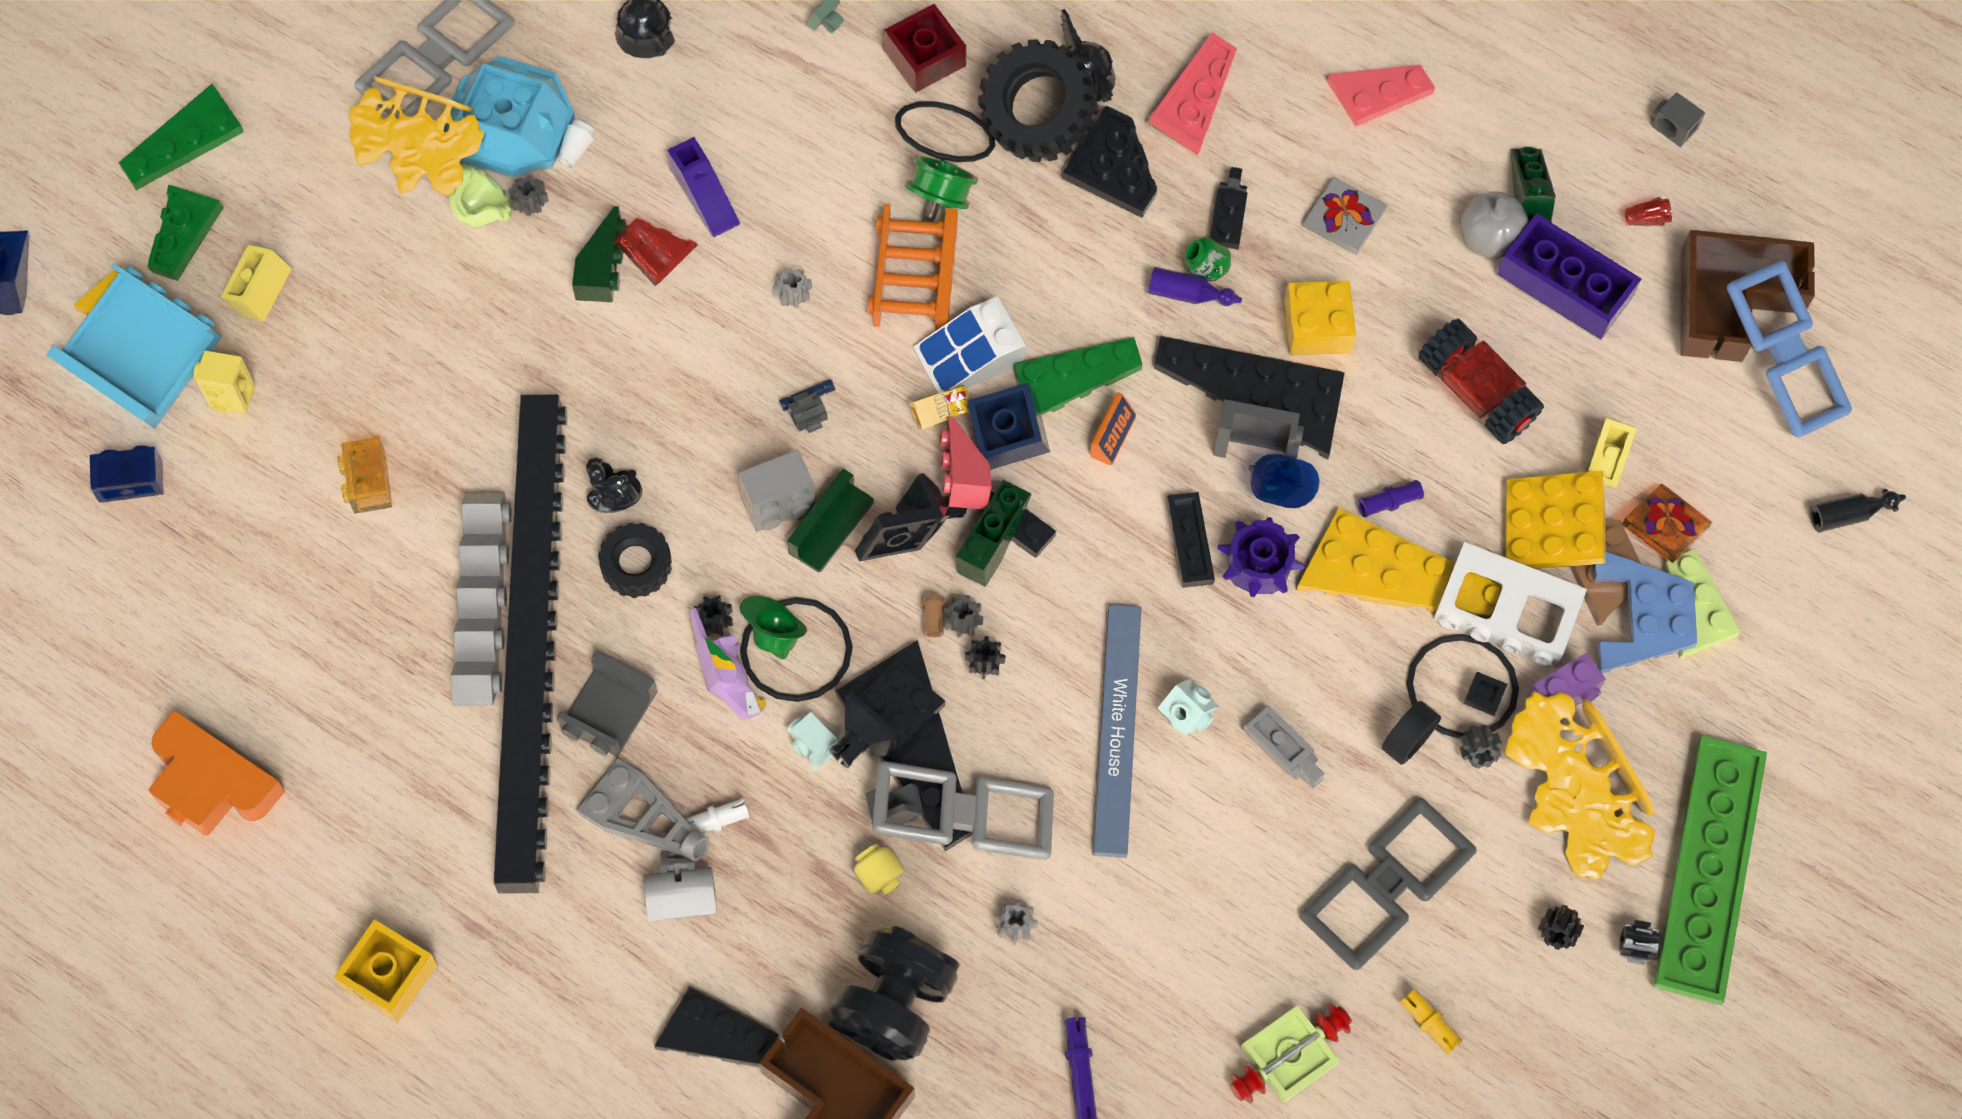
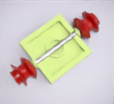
M1329 1004V1013L1326 1016L1316 1013V1027L1314 1028L1297 1005L1243 1043L1241 1048L1256 1068L1245 1064L1243 1065V1075L1240 1077L1234 1073L1230 1075L1232 1083L1229 1086L1235 1097L1241 1102L1246 1100L1251 1104L1253 1103L1252 1094L1257 1091L1262 1095L1266 1093L1265 1081H1267L1284 1104L1337 1066L1340 1060L1324 1039L1326 1038L1336 1043L1339 1040L1338 1032L1341 1030L1347 1034L1351 1032L1349 1024L1352 1023V1020L1346 1010L1341 1006L1336 1008L1333 1004Z

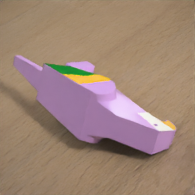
M692 608L690 615L697 640L696 649L708 691L720 697L742 720L756 717L765 709L766 702L765 698L760 700L749 687L746 670L737 657L740 644H736V636L722 637L711 642L707 638L697 609Z

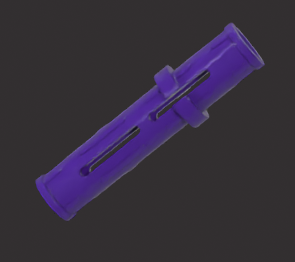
M1076 1017L1064 1020L1068 1045L1065 1058L1070 1062L1076 1119H1098L1090 1063L1093 1051L1092 1048L1088 1047L1086 1018L1079 1017L1078 1021H1076Z

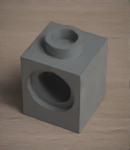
M1676 92L1669 100L1663 99L1656 107L1654 114L1657 116L1652 127L1681 148L1699 129L1706 112Z

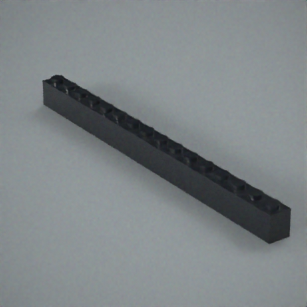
M559 394L520 395L494 886L498 894L539 893V883L545 882L546 865L545 862H541V850L547 849V830L542 829L543 817H548L549 800L548 797H544V786L550 785V766L545 765L546 754H551L552 737L551 734H547V723L553 722V703H548L549 692H554L555 675L554 672H550V661L556 660V642L551 641L552 631H557L558 615L557 611H553V600H559V582L554 581L555 571H560L561 565L560 551H556V541L562 540V524L557 522V512H563V493L558 491L559 483H564L565 468L564 463H560V454L566 453V436L561 435L562 425H567V407L561 405Z

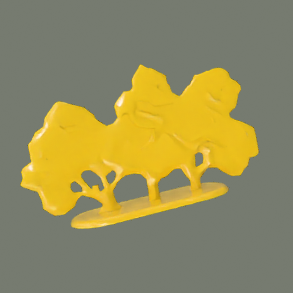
M375 76L376 82L395 89L396 95L389 100L383 101L381 93L377 88L371 87L364 92L359 104L350 107L348 118L352 123L349 138L351 145L354 147V156L357 164L362 166L374 163L383 153L389 150L393 154L390 168L393 175H396L398 178L396 185L399 194L416 188L420 177L427 174L432 189L444 196H449L454 192L455 188H458L463 183V169L459 163L460 160L477 153L484 135L483 130L479 129V122L475 115H468L460 121H453L450 111L451 108L470 113L474 109L444 97ZM405 94L422 98L418 112L414 116H406L401 110L400 103ZM428 100L445 105L444 112L437 120H433L425 111ZM383 104L382 108L377 111V105ZM394 104L395 107L392 113L387 118L382 119L380 117L381 113L387 106L391 109ZM396 110H399L398 119L394 115ZM447 122L449 124V130L445 133L443 130L445 127V123Z
M1534 691L1530 697L1526 698V709L1514 717L1512 735L1508 738L1505 750L1506 755L1522 767L1546 771L1548 776L1547 782L1537 787L1535 800L1538 805L1532 810L1528 824L1547 834L1560 830L1569 833L1565 855L1573 873L1581 878L1587 876L1592 879L1602 878V874L1609 866V857L1611 856L1631 866H1636L1653 857L1650 847L1654 842L1655 830L1649 824L1635 820L1630 814L1632 802L1635 801L1646 815L1654 816L1653 804L1599 711L1588 699L1583 700L1582 709L1590 725V729L1584 728L1573 721L1575 702L1570 695L1559 692L1553 696L1546 697ZM1567 718L1570 724L1563 725L1560 723V720ZM1575 730L1573 732L1574 735L1580 734L1581 738L1574 741L1565 740L1560 736V731ZM1593 739L1599 740L1611 761L1601 768L1593 767L1585 756L1587 743ZM1581 743L1582 749L1580 752H1575V745ZM1616 769L1629 791L1628 795H1613L1611 793L1610 780L1608 778L1610 772ZM1622 807L1623 814L1616 817L1614 812Z

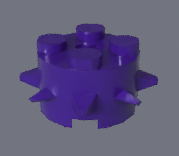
M1268 517L1266 520L1253 521L1251 525H1246L1241 521L1235 522L1236 533L1231 544H1220L1217 548L1228 555V567L1222 577L1225 580H1231L1234 586L1249 592L1251 597H1255L1256 594H1274L1277 591L1283 594L1288 592L1286 581L1291 570L1305 569V564L1295 559V544L1300 538L1298 534H1286L1284 532L1285 529L1281 525L1274 523L1271 517Z

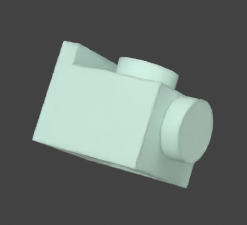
M811 712L804 718H796L787 729L792 735V747L801 757H809V766L814 772L832 757L829 749L838 742V739Z

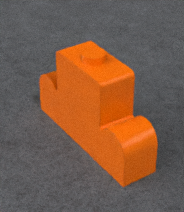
M175 710L172 711L152 737V748L167 767L150 786L149 792L159 805L167 809L165 815L180 826L185 822L201 834L207 836L233 806L243 819L257 821L267 815L285 793L278 780Z

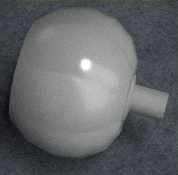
M1492 191L1486 194H1479L1469 202L1461 216V232L1466 245L1473 252L1486 258H1500L1506 254L1530 221L1517 198L1508 196L1504 192Z

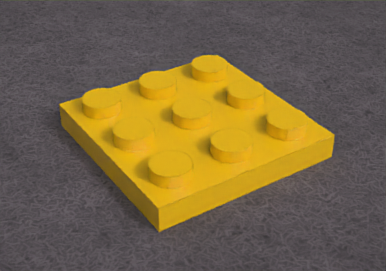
M1603 470L1507 479L1506 558L1534 569L1606 563L1605 475Z

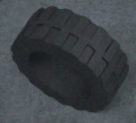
M627 523L625 526L620 525L616 527V530L606 535L607 538L600 545L601 551L598 554L603 579L609 584L610 589L614 592H619V595L637 598V596H649L650 593L657 592L662 584L665 585L668 575L671 574L672 559L668 542L665 541L662 533L657 532V529L652 526H646L644 523ZM632 546L645 548L651 555L649 568L640 574L625 572L619 564L620 556L624 550Z

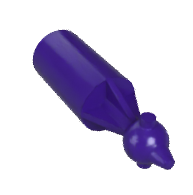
M1154 266L1148 294L1191 304L1218 300L1222 306H1231L1232 304L1242 302V298L1236 295L1230 288H1223L1219 291L1203 277Z

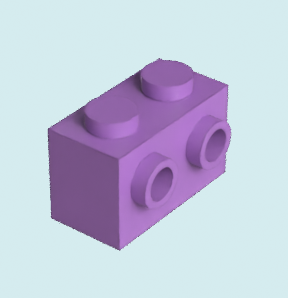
M1585 653L1533 684L1526 698L1530 697L1534 691L1546 697L1561 692L1570 695L1576 707L1584 699H1588L1590 702L1595 700L1601 694L1600 688L1606 678L1589 655Z

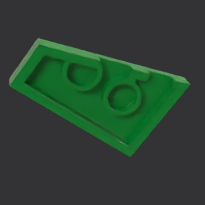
M168 185L166 192L168 196L167 205L161 211L160 218L162 219L160 232L155 234L147 266L154 274L178 281L224 207L219 200Z

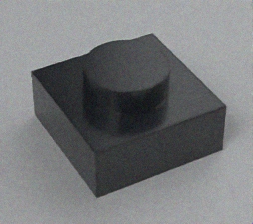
M1476 672L1463 704L1495 716L1507 683Z

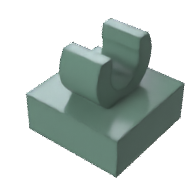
M825 0L811 14L806 24L814 31L823 24L825 29L833 34L844 21L843 17L835 11L840 1Z

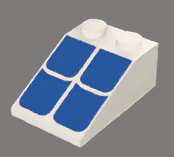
M998 296L970 307L913 346V350L936 393L966 385V388L1011 370L1014 368L1015 363L1025 361L1026 348Z

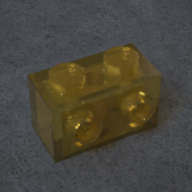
M380 437L341 443L343 455L337 456L340 474H345L346 484H341L344 503H350L354 514L393 507L386 453Z

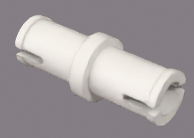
M742 797L739 800L714 808V805L707 807L708 811L691 816L685 820L694 830L703 834L715 830V832L722 831L721 827L745 818L748 819L750 816Z

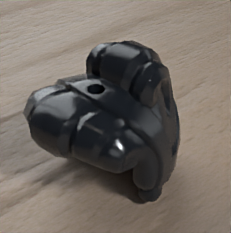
M598 457L589 459L586 464V470L593 491L587 495V502L593 510L600 513H616L635 505L640 500L643 489L641 483L635 477L637 475L635 470H621L613 473L612 466L604 462L603 459Z

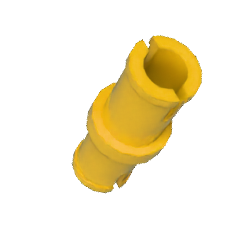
M1416 988L1400 1002L1421 1024L1419 1027L1423 1033L1427 1031L1447 1055L1463 1041L1442 1018L1444 1014L1440 1010L1436 1012Z

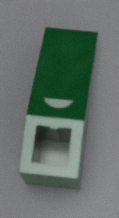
M1534 147L1512 148L1514 197L1522 204L1529 221L1537 213L1551 222L1556 195L1542 149Z
M619 206L613 207L575 258L572 287L576 301L613 303L614 291H619L620 273L616 272L617 264H622L623 245L619 244L620 237L626 236V219L621 218Z
M1005 480L1002 481L956 555L958 574L985 587L987 586L1007 551L1032 496L1030 492Z

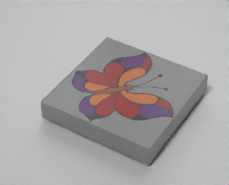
M1334 177L1304 221L1303 227L1357 255L1386 211L1387 205Z

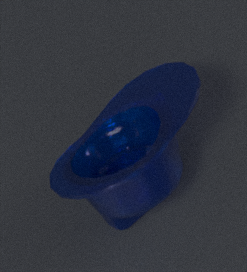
M1267 454L1260 457L1254 465H1249L1248 467L1251 472L1250 484L1252 492L1257 499L1266 503L1296 509L1312 501L1319 490L1320 479L1317 470L1312 464L1301 459L1282 454Z

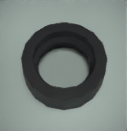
M1418 701L1391 730L1382 744V750L1400 765L1405 764L1431 736L1438 726L1441 716L1423 701Z

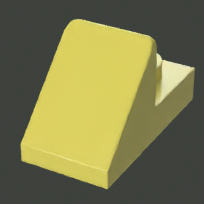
M1606 418L1596 439V447L1587 472L1603 470L1605 485L1617 488L1637 427Z

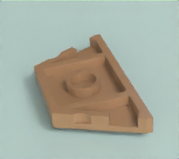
M1605 519L1606 552L1640 563L1620 520ZM1593 564L1570 566L1578 585L1587 589L1584 598L1597 626L1602 625L1609 615L1627 599V583L1594 581Z

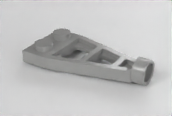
M617 759L577 809L581 817L605 832L680 854L693 861L699 860L709 846V838L694 830L643 773L620 759ZM635 794L641 795L650 804V809L640 822H631L619 817V814ZM661 814H664L675 823V826L666 837H661L649 831Z

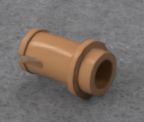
M925 595L924 601L921 602V607L924 609L923 635L932 638L941 637L944 635L943 610L947 607V603L942 595Z

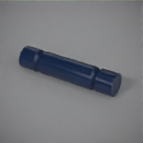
M831 379L826 380L821 384H816L794 393L790 397L787 396L780 399L779 404L782 411L788 410V405L795 402L794 396L806 391L809 395L817 393L819 396L835 391L833 381Z

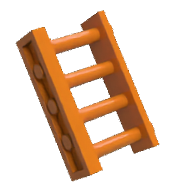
M884 204V213L877 216L876 233L881 234L875 296H869L868 314L873 315L874 327H880L881 312L930 316V319H936L935 331L949 322L958 228V209L946 208L945 220H939V223L891 219V204ZM891 231L938 235V238H943L942 247L936 246V249L888 246L889 234ZM887 258L935 262V265H940V274L934 273L933 276L885 273ZM884 285L931 288L932 292H938L937 301L931 300V303L883 300Z

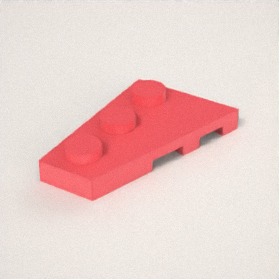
M1421 65L1328 74L1327 77L1329 86L1355 127L1432 95L1435 90L1434 84Z

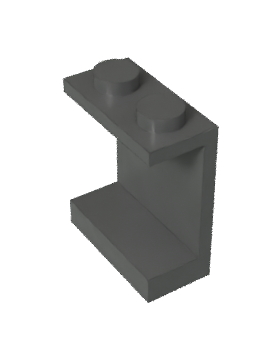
M597 651L591 661L593 674L568 714L560 711L557 719L561 732L568 738L578 741L580 738L590 743V747L599 754L606 756L610 753L618 757L658 690L654 679Z

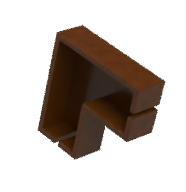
M1690 230L1682 246L1680 356L1709 358L1712 353L1715 354V359L1743 362L1752 344L1728 294L1727 285L1736 279L1782 260L1786 262L1808 309L1815 297V272H1812L1815 267L1814 242ZM1777 275L1742 291L1751 312L1752 309L1794 313Z
M802 1007L782 1032L784 1042L778 1038L759 1063L761 1074L811 1109L805 1119H900L915 1098V1088ZM784 1043L788 1045V1048L786 1050Z

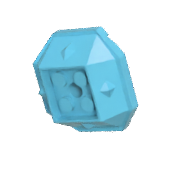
M502 56L497 57L491 62L483 63L477 70L462 78L452 101L474 110L469 113L451 108L450 111L453 121H460L468 115H475L479 122V129L484 132L477 153L462 158L460 162L510 177L526 174L539 168L543 170L553 167L559 155L567 125H571L573 120H575L573 108L556 72ZM447 122L445 123V127L443 130L445 133L449 130V124Z

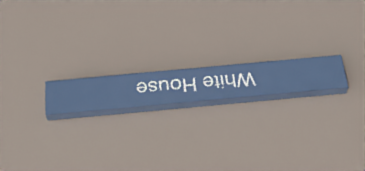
M1109 604L1093 856L1127 858L1142 610V607Z

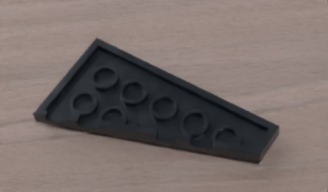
M1160 337L1154 365L1155 370L1186 386L1192 385L1206 393L1205 396L1214 401L1219 399L1224 402L1225 399L1300 413L1298 426L1304 427L1300 446L1306 445L1318 451L1319 456L1327 460L1329 459L1345 372L1179 339Z
M918 640L837 689L836 696L844 708L846 694L850 690L857 697H860L896 659L932 689ZM939 713L897 756H879L881 761L953 772L956 775V793L963 794ZM893 776L900 788L910 783L917 785L924 812L921 818L929 829L939 830L943 784ZM953 829L951 843L940 845L946 852L971 836L973 832Z

